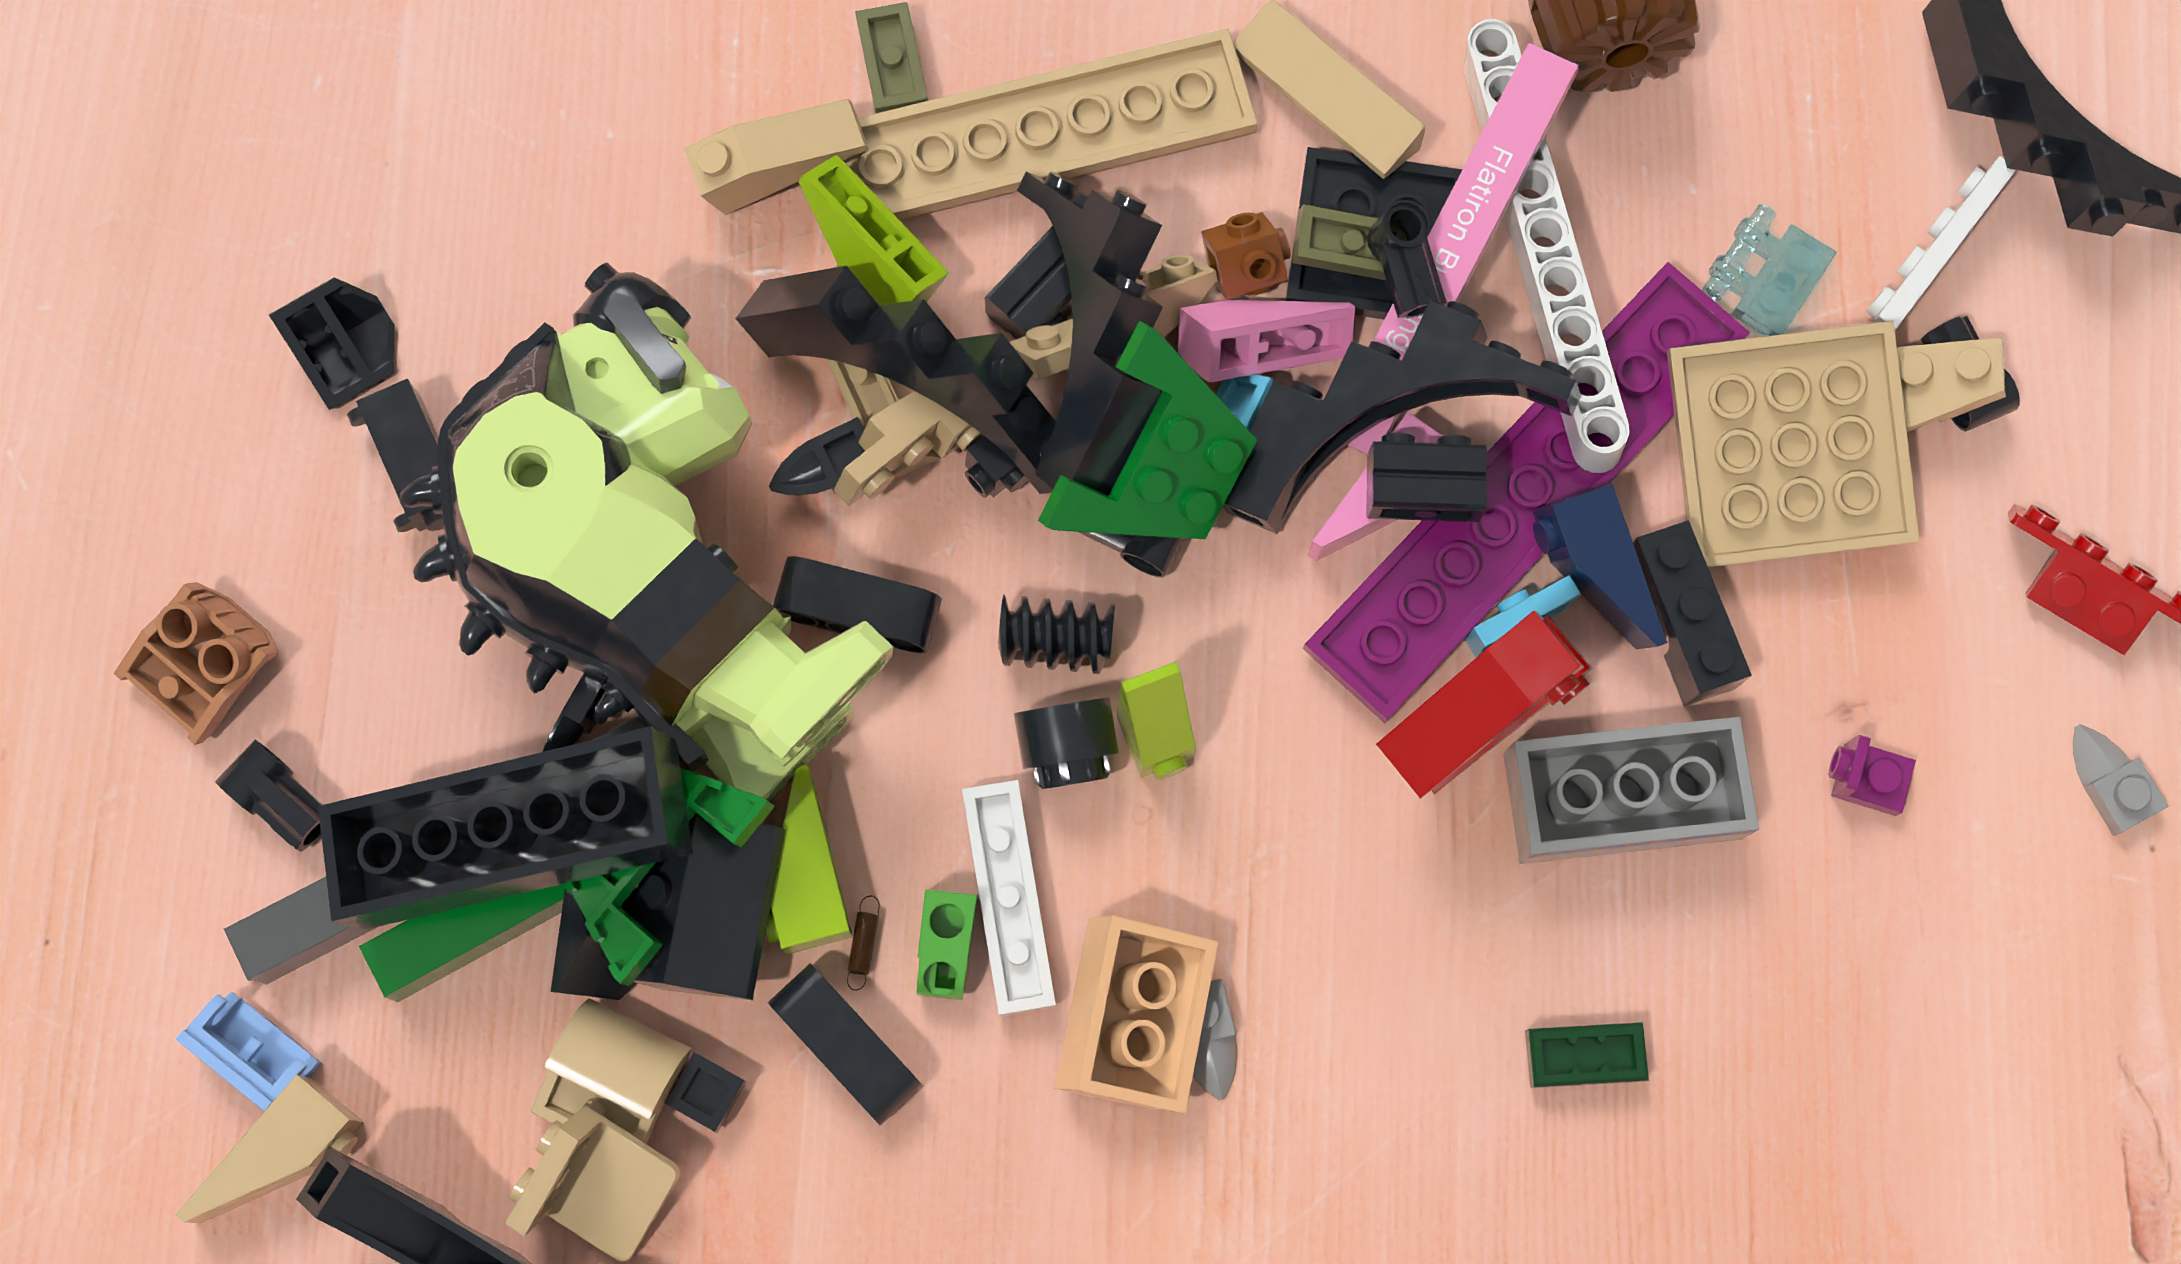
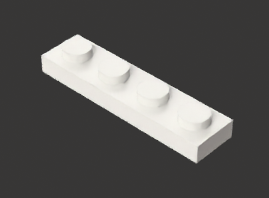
M1999 156L1986 172L1979 167L1973 170L1957 191V194L1964 198L1956 211L1946 206L1928 229L1927 233L1935 239L1925 251L1916 246L1897 270V273L1904 277L1897 289L1894 291L1886 286L1866 312L1874 317L1871 323L1894 321V328L1896 330L2016 171L2007 168L2005 159Z
M1018 780L962 789L999 1017L1056 1007Z

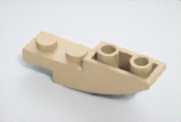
M1189 255L1169 256L1162 260L1161 265L1142 272L1140 271L1137 279L1148 285L1145 294L1163 306L1153 327L1163 338L1179 325L1180 308L1198 305L1217 282L1216 270L1194 260ZM1073 318L1054 326L1032 328L1027 331L1026 336L1010 342L1034 372L1032 375L1034 379L1040 380L1063 370L1068 371L1071 356Z
M914 391L895 401L869 419L858 442L865 452L844 468L834 492L848 507L864 494L869 499H873L892 482L895 476L891 472L904 462L909 467H912L922 460L931 449L942 459L958 446L965 452L984 435L941 405Z

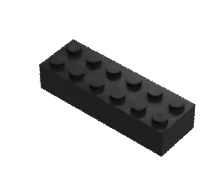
M651 726L318 806L331 922L363 930L693 854L676 739Z

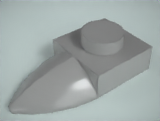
M2081 724L2074 727L2073 757L2077 774L2085 791L2113 836L2130 829L2169 807L2139 758L2131 761L2120 747L2094 729Z
M1222 979L1213 980L1210 983L1193 1073L1195 1080L1218 1100L1225 1099L1231 1087L1237 1057L1236 1031Z

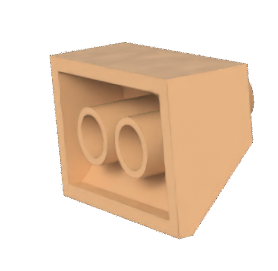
M1114 915L1089 918L1054 1089L1108 1101L1186 1114L1219 941Z

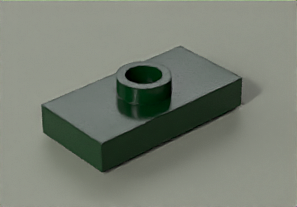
M1643 1022L1525 1030L1530 1088L1649 1081Z

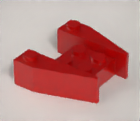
M1533 610L1398 724L1376 745L1420 799L1430 791L1436 794L1549 704L1553 706L1559 701L1565 705L1590 685L1584 676L1593 667L1551 617L1546 615L1543 618L1539 612Z

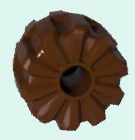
M1528 0L1532 19L1543 49L1578 65L1579 71L1570 88L1585 93L1593 92L1600 84H1603L1604 88L1610 92L1631 88L1635 78L1646 75L1652 79H1657L1667 74V62L1673 57H1689L1695 49L1694 34L1700 30L1696 0Z

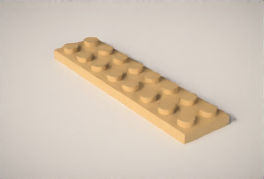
M1229 28L859 117L858 121L869 149L844 160V162L899 220L1016 192L1026 171L1047 179L1050 171L1067 178H1073L1256 133L1258 123Z

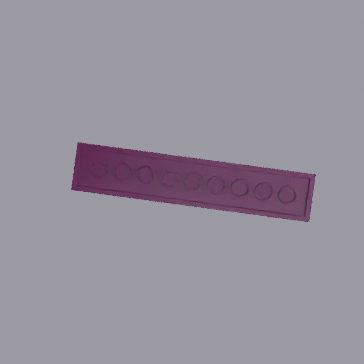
M1667 262L1602 330L1629 423V436L1619 463L1613 469L1604 473H1592L1584 470L1573 457L1561 412L1534 402L1487 451V507L1479 522L1422 520L1312 635L1302 649L1385 724L1469 635L1471 630L1486 617L1544 555L1534 537L1533 524L1536 520L1532 510L1610 484L1674 416L1667 350L1670 348L1746 339L1750 332L1672 264ZM1578 383L1581 395L1594 396L1599 394L1594 386L1587 383ZM1592 433L1587 435L1589 440L1596 446L1609 447L1614 445L1612 440L1605 434Z

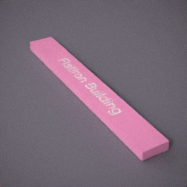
M1528 43L1427 237L1447 301L1444 305L1446 307L1449 301L1458 302L1579 71L1577 64L1531 43ZM1392 304L1374 341L1387 345L1399 352L1401 355L1400 360H1402L1423 316L1410 319L1398 318L1394 304ZM1399 414L1376 424L1350 441L1347 446L1368 456L1372 442L1381 441L1383 435L1390 434Z

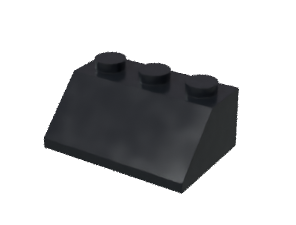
M696 812L689 821L693 854L656 862L638 884L632 917L659 940L663 946L633 982L667 991L753 1001L785 829L761 823L742 847H739L729 841Z

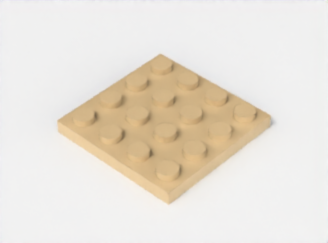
M1894 321L1670 348L1667 350L1686 518L1691 524L1708 567L1920 542Z

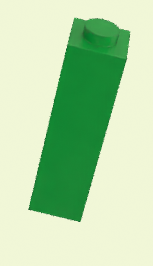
M563 884L409 919L365 942L359 948L384 997L400 1002L562 913L565 887Z

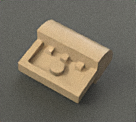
M588 998L576 1010L558 1038L544 1068L548 1071L530 1112L551 1123L557 1120L564 1124L586 1105L646 1144L664 1103L680 1077L692 1048Z

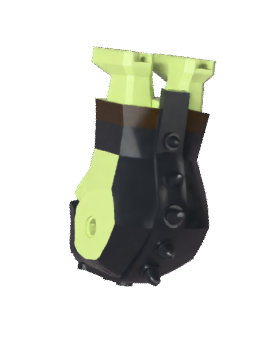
M606 262L597 267L586 280L585 288L591 294L573 314V328L559 334L553 327L544 322L527 340H523L514 346L506 355L504 361L486 379L477 382L463 397L462 402L446 417L438 438L437 466L432 467L430 475L420 477L411 482L401 492L399 497L400 504L404 507L431 506L435 514H442L444 534L438 536L437 545L427 550L420 557L413 570L414 578L423 583L449 575L452 582H458L462 592L469 601L464 606L469 613L461 626L459 638L461 651L466 655L475 654L491 636L495 635L501 639L506 634L528 648L525 654L531 658V661L526 670V681L534 694L544 690L555 672L563 674L567 666L606 679L607 682L602 686L605 692L596 709L600 717L608 718L623 709L627 713L634 709L648 726L676 739L679 759L690 771L694 772L705 764L720 782L761 796L771 802L794 779L796 768L808 765L846 726L854 715L853 707L849 702L883 669L893 656V646L867 621H862L804 653L788 638L791 631V616L773 607L734 574L738 569L737 564L718 545L713 543L708 549L703 545L696 518L688 498L675 486L737 457L752 425L750 415L736 389L724 379L710 374L686 346L690 336L684 328L690 321L691 316L679 301L653 280L635 272L619 273Z

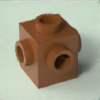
M1249 212L1240 213L1230 217L1225 224L1201 231L1208 266L1216 270L1217 282L1215 285L1226 300L1241 295H1259L1270 290L1272 285L1288 281L1284 260L1291 258V252L1286 234L1281 227L1275 229L1263 212L1257 214Z

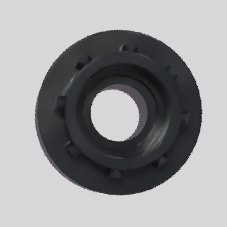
M1109 697L1014 713L1023 769H1034L1036 785L1041 789L1106 779L1112 772L1109 755L1117 754L1119 751Z

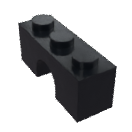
M1689 520L1637 537L1633 545L1654 605L1661 614L1667 630L1669 649L1664 658L1683 706L1685 707L1735 690L1749 679L1752 674Z

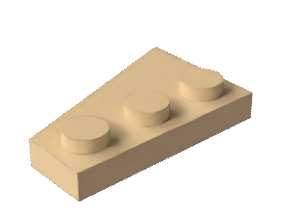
M2002 337L1897 347L1907 432L1934 421L1941 423L2006 397Z

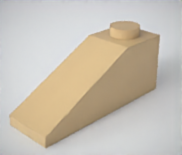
M849 99L733 125L684 148L700 196L725 215L798 182L803 174L836 154L844 161L869 149L853 104Z
M297 1074L175 1215L184 1223H203L306 1177L314 1172L329 1147L348 1155L358 1141V1137L354 1133L364 1122L313 1078Z

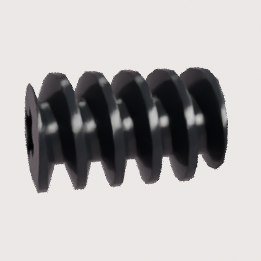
M1003 594L998 637V649L1003 665L1010 666L1017 651H1021L1026 668H1032L1039 654L1044 653L1048 669L1055 670L1061 656L1066 655L1070 671L1077 672L1084 657H1088L1093 674H1099L1106 660L1110 659L1115 604L1109 606L1103 619H1099L1094 602H1088L1082 616L1077 617L1072 600H1066L1059 615H1054L1050 598H1044L1037 613H1032L1027 596H1021L1015 610L1010 611L1006 596Z

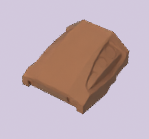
M198 582L183 584L169 604L142 629L113 674L121 681L128 679L187 730L190 733L187 738L196 745L203 743L217 729L236 699L263 665L278 654V650L271 633L231 598Z

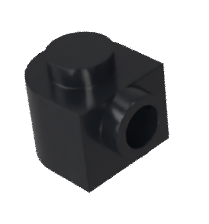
M983 436L967 449L965 466L968 470L965 471V476L982 497L986 498L991 495L994 498L1005 488L1010 492H1014L1028 481L1011 458L987 437Z

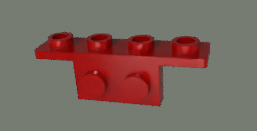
M2015 504L2011 507L2008 517L2013 525L2055 549V552L2025 592L2028 599L2124 656L2157 610L2181 624L2180 591L2172 598L2154 587L2158 579L2143 568L2131 562H2128L2125 568L2105 558L2109 550L2087 535L2080 533L2076 539L2071 538L2056 529L2060 524L2057 518L2038 506L2031 504L2027 511Z

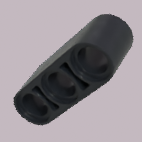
M790 556L786 559L773 607L791 616L792 622L838 634L862 621H867L893 648L922 654L928 651L942 598L931 591L803 557Z
M811 963L767 1002L880 1126L923 1086Z

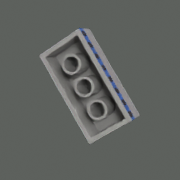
M1740 717L1514 741L1503 753L1520 864L1742 840L1759 830Z

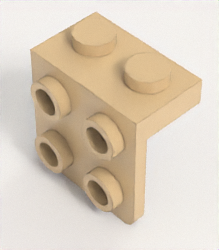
M585 1105L564 1124L557 1120L554 1121L545 1132L536 1148V1151L543 1156L536 1169L528 1168L514 1186L509 1198L515 1201L516 1204L505 1224L525 1236L548 1215L619 1262H625L635 1254L678 1180L680 1170L673 1161Z

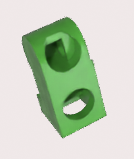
M925 890L917 957L920 958L917 996L963 1000L979 895Z

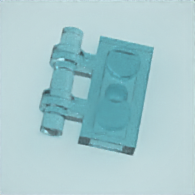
M1759 204L1750 218H1743L1733 234L1735 240L1726 254L1717 256L1709 268L1711 277L1702 291L1712 300L1720 301L1729 289L1741 297L1731 313L1732 316L1764 336L1782 335L1837 252L1793 224H1790L1779 240L1771 235L1768 229L1776 218L1775 211L1767 205ZM1752 252L1766 260L1756 277L1745 272L1743 267Z

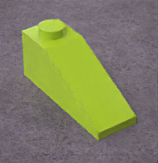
M836 154L803 174L798 182L838 266H847L879 306L924 299L928 302L949 272Z
M1175 661L1122 681L1117 719L1140 777L1142 778L1154 773L1156 779L1161 780L1188 768L1186 760L1193 758L1196 745L1182 676L1177 662Z
M808 765L797 767L783 823L785 834L766 928L769 943L772 944L780 941L781 949L786 955L853 937L813 776Z

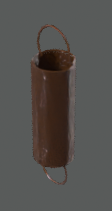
M872 895L864 897L862 901L867 897H874L879 905L878 915L861 912L860 903V912H857L847 970L853 971L849 973L865 975L864 985L866 983V975L869 974L877 923L880 915L879 900ZM847 976V984H848V987H849L851 990L857 991V990H860V989H862V988L864 987V985H863V986H862L861 988H859V989H852V988L849 986L848 976Z

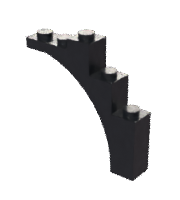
M2002 0L1930 1L1922 11V16L1947 109L1993 118L2007 168L2053 177L2067 228L2113 237L2128 223L2181 234V178L2132 153L2107 136L2076 110L2048 81L2031 59L2007 17Z
M1026 171L1017 191L1042 208L1055 228L1069 273L1073 318L1071 356L1063 399L1051 438L1035 475L1052 489H1054L1060 475H1063L1100 493L1109 495L1162 393V390L1126 374L1116 367L1139 320L1154 327L1163 309L1162 305L1145 294L1148 285L1137 279L1162 224L1144 213L1147 206L1144 201L1124 191L1117 190L1114 197L1094 190L1088 194L1078 190L1079 185L1076 182L1058 173L1050 171L1047 179Z
M847 266L763 280L735 318L768 357L796 355L839 361L879 374L918 392L964 420L1011 458L1039 494L1052 493L1053 489L1037 477L1035 472L1051 438L1056 421L1026 385L1034 372L1003 333L956 339L924 299L879 306Z
M1430 300L1402 360H1400L1401 355L1399 352L1382 343L1371 341L1369 346L1366 347L1351 341L1324 400H1321L1323 394L1307 384L1293 381L1291 387L1273 381L1250 429L1257 442L1228 495L1223 508L1232 516L1278 534L1296 498L1318 470L1350 441L1376 424L1404 411L1431 402L1480 395L1520 396L1572 416L1581 398L1577 381L1572 379L1573 373L1570 370L1554 362L1543 360L1540 366L1520 359L1521 353L1502 342L1490 341L1488 346L1484 345L1488 336L1482 320L1478 319L1479 314L1475 310L1455 301H1449L1446 307Z
M329 1147L296 1198L316 1219L355 1238L400 1264H532L519 1252L465 1225L443 1205L332 1147Z

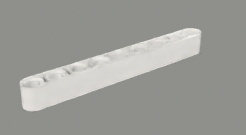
M1497 19L1483 20L1471 29L1464 59V73L1481 133L1498 103L1493 98L1502 95L1522 57L1514 31L1508 24ZM1491 50L1498 53L1499 56L1488 57L1480 52ZM1544 136L1504 214L1546 361H1551L1567 368L1573 373L1572 379H1575L1577 384H1590L1599 393L1594 396L1581 395L1573 415L1569 416L1561 413L1571 451L1577 464L1584 470L1592 473H1604L1613 469L1619 463L1629 436V423ZM1530 189L1539 193L1541 197L1529 199L1523 197L1519 191ZM1545 237L1552 240L1555 245L1552 247H1541L1534 243L1532 239ZM1559 285L1567 289L1570 294L1555 296L1548 292L1545 287ZM1574 334L1580 337L1584 344L1571 346L1565 344L1559 336ZM1592 433L1605 434L1612 440L1614 445L1609 447L1596 446L1589 440L1587 435Z

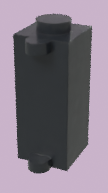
M408 378L357 400L358 407L347 413L351 426L367 425L398 498L411 482L420 477L430 475L432 467L437 466L439 437L420 394ZM402 505L405 513L393 520L398 532H407L414 528H417L419 532L425 529L429 531L444 529L442 514H435L431 506L410 508Z

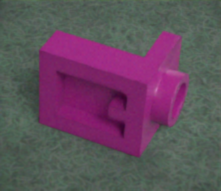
M1863 735L1854 737L1845 743L1844 747L1838 746L1833 754L1828 773L1829 778L1835 779L1831 796L1889 815L1898 816L1902 814L1916 760L1869 746L1871 738Z

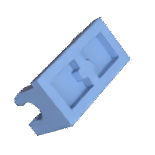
M230 992L225 998L220 994L213 997L185 1030H182L176 1038L179 1043L263 1111L271 1105L297 1074L311 1078L322 1064V1062L234 992Z

